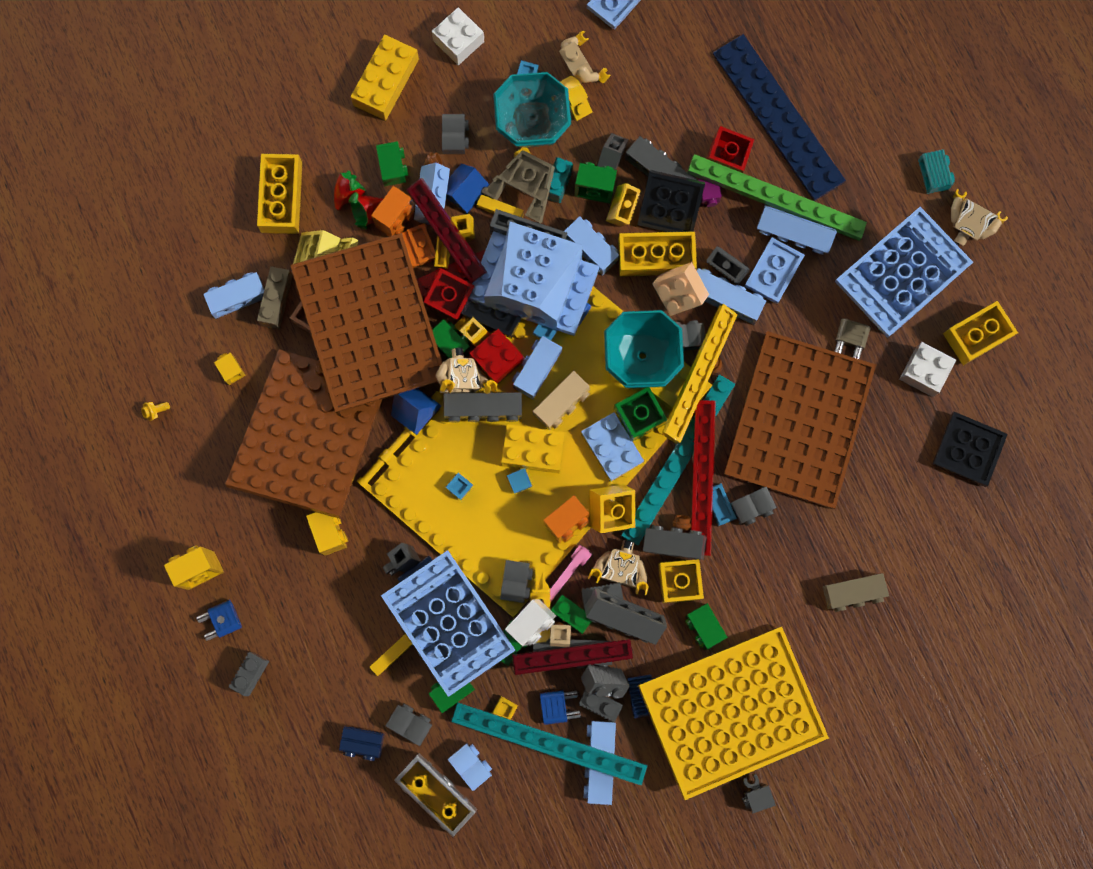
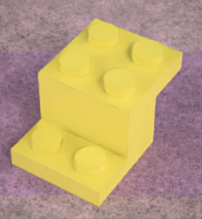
M324 230L303 232L300 236L293 264L355 247L358 244V240L353 237L341 239Z

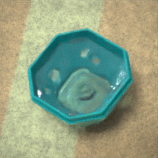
M548 72L510 75L493 94L496 130L516 147L530 148L553 145L571 125L568 88Z

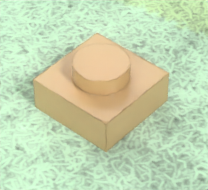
M552 625L550 646L570 647L571 625Z

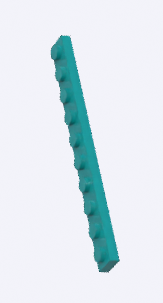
M720 374L704 399L716 401L715 417L735 386V383ZM695 415L689 423L681 443L675 446L635 512V528L625 529L621 537L633 542L636 546L641 542L646 528L650 527L694 454Z
M460 702L457 703L452 722L638 785L643 783L648 766L646 764Z

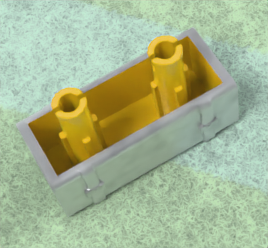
M420 753L394 780L405 793L409 794L452 837L477 811V808L469 799L464 797L454 787L455 785L446 776L438 772L432 766V763L427 761Z

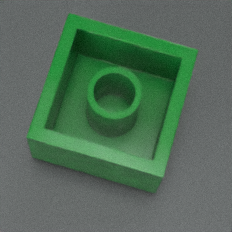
M590 162L580 163L574 197L611 204L617 170L610 166H595V164Z
M650 387L633 394L614 406V410L632 442L665 425L668 420Z

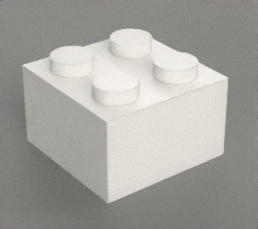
M459 7L432 30L433 41L457 65L461 64L484 43V32Z
M921 342L915 348L900 380L934 397L940 393L956 359Z
M533 599L505 630L522 646L534 645L542 637L540 633L548 630L555 623L553 619L556 615L540 599Z

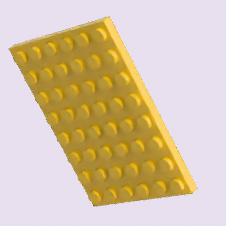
M782 627L638 685L683 800L692 798L829 739Z

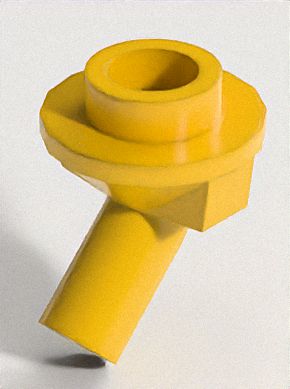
M146 402L143 404L141 412L145 419L147 418L149 421L158 418L157 413L170 409V405L168 402L154 406L153 402Z

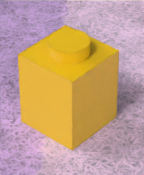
M231 352L220 355L217 358L218 360L214 362L225 382L229 385L246 376Z

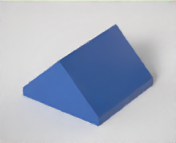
M461 163L448 179L446 199L468 214L478 202L480 196L484 195L481 192L482 189L490 184L476 168Z
M417 388L394 395L391 416L417 435L441 405Z

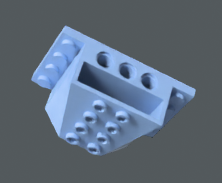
M919 207L838 277L835 282L888 338L946 288L973 261Z
M509 222L507 235L493 231L481 261L487 273L472 283L474 288L468 300L505 313L509 312L514 316H521L522 319L575 336L600 266L582 260L583 245Z
M448 550L381 595L448 697L516 651Z

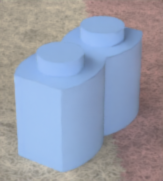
M466 743L449 757L448 761L471 790L474 791L492 776L490 772L492 768L486 760L482 762L477 755L480 753L473 744L469 746Z

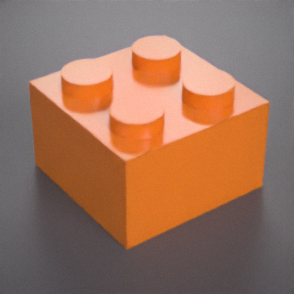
M393 186L371 215L375 228L389 237L403 232L404 225L407 221H411L415 214L413 200L410 196Z
M574 495L543 521L546 528L559 543L562 541L566 543L574 536L573 532L575 530H582L589 524L590 517L589 512Z

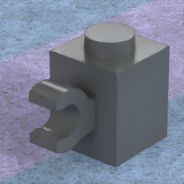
M401 543L387 553L391 562L386 564L383 569L386 574L390 573L392 576L398 571L407 572L421 562L413 546Z
M752 774L754 782L751 784L747 782L746 777L743 778L744 785L751 788V790L743 792L745 797L742 800L746 810L750 809V812L756 813L776 806L769 786L766 784L759 786V778L756 774Z

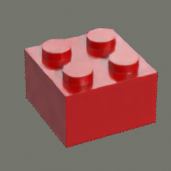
M720 126L714 135L706 159L743 173L755 139Z
M438 268L423 297V302L458 319L474 285L442 268Z
M499 328L469 353L470 358L475 360L480 370L489 380L495 381L497 385L524 361V356Z

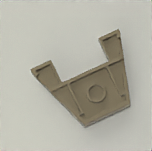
M522 150L506 166V169L499 176L497 175L488 187L485 186L481 192L492 199L498 200L506 184L533 197L534 200L525 216L541 224L555 167Z

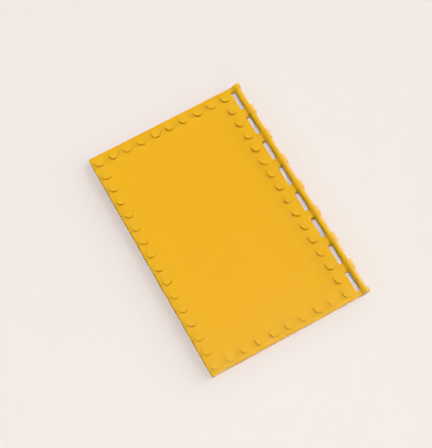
M594 286L587 302L591 305V309L580 326H578L575 336L557 331L551 340L562 347V352L534 399L522 394V419H518L517 422H507L506 419H499L498 422H487V419H479V422H468V419H460V422L456 423L448 422V419L445 420L444 393L436 391L431 397L441 405L436 415L417 435L404 427L405 430L388 449L385 448L378 456L379 459L362 478L360 477L357 480L362 487L439 554H443L448 550L465 576L513 618L528 600L525 599V603H518L500 599L506 560L530 563V568H533L532 580H528L527 588L530 589L535 582V563H545L546 581L591 527L589 519V524L582 530H575L573 532L574 536L569 541L559 543L546 528L543 520L574 495L589 512L590 517L589 490L622 484L627 486L667 440V437L661 434L665 427L663 425L633 441L644 462L615 480L610 481L581 433L584 429L615 412L614 406L616 403L644 389L625 388L606 371L604 331L624 311ZM521 319L512 339H508L525 359L527 355L530 356L533 350L531 348L536 339H540L533 335L538 324ZM641 353L639 357L645 359L646 355ZM684 362V367L662 388L679 396L691 367ZM522 364L504 378L497 385L495 393H520L513 388L514 382H512V379L517 371L521 372L524 366ZM575 371L590 386L588 391L590 395L583 402L579 400L575 404L576 409L569 416L565 414L561 418L563 422L556 429L553 427L550 429L565 432L560 472L558 474L525 469L532 487L514 494L507 475L522 468L502 466L507 424L548 430L533 415V411ZM707 382L700 400L713 386L709 382ZM484 388L474 393H484ZM657 400L668 419L671 410ZM412 435L414 437L412 442L396 457L394 455L396 450ZM386 463L389 466L388 469L371 487L368 482ZM457 473H460L473 484V487L462 500L458 499L446 488Z

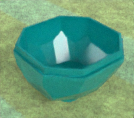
M662 310L622 312L604 331L606 371L625 388L665 387L684 367L682 328ZM641 353H644L646 355V358L641 359L639 355Z

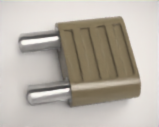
M841 319L835 340L837 342L835 352L841 354L843 345L854 347L853 358L859 359L861 351L865 349L871 327L848 319Z

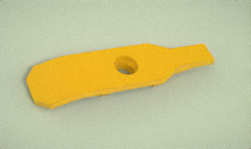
M535 563V582L530 589L531 601L533 599H543L544 604L550 609V588L545 581V563ZM551 627L540 633L542 637L536 643H546L550 639Z

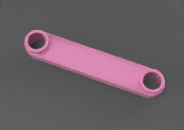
M579 545L571 556L572 562L550 589V603L579 565L584 566L592 554L584 546Z

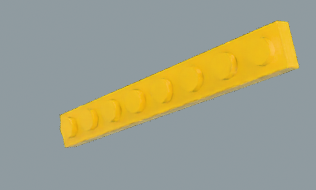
M725 304L718 307L661 433L676 444L681 443L738 315Z

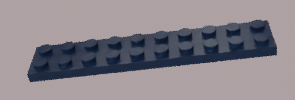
M744 34L713 52V56L813 201L845 183L846 180Z

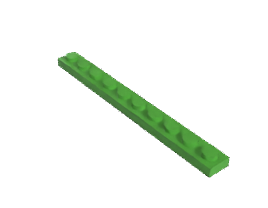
M694 154L687 174L789 214L833 228L837 233L860 241L862 239L867 223L863 220Z

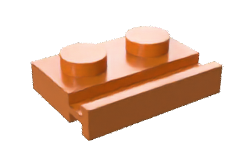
M425 224L410 228L405 232H400L403 235L413 268L435 260L436 252Z

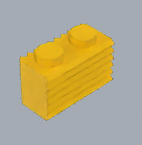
M627 183L617 186L606 221L619 227L630 224L631 217H633L632 214L634 213L633 210H635L636 206L635 203L639 199L638 196H640L641 190Z

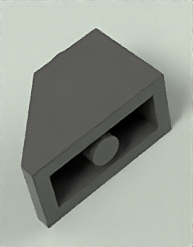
M611 133L603 146L597 166H610L616 170L629 139Z

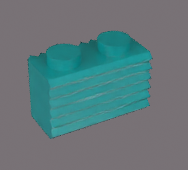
M943 149L922 154L918 162L927 194L949 190L955 181L953 172L949 170V156L945 155Z
M556 157L548 200L561 203L570 176L573 173V163Z

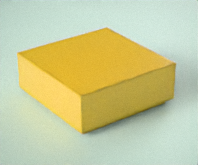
M501 696L492 713L511 719L518 705Z

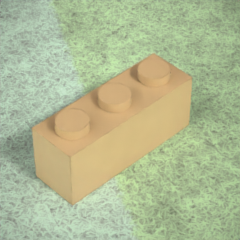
M573 371L533 411V415L548 430L552 427L556 429L563 422L561 418L565 414L569 416L576 409L575 404L579 400L583 402L590 395L588 392L590 386Z

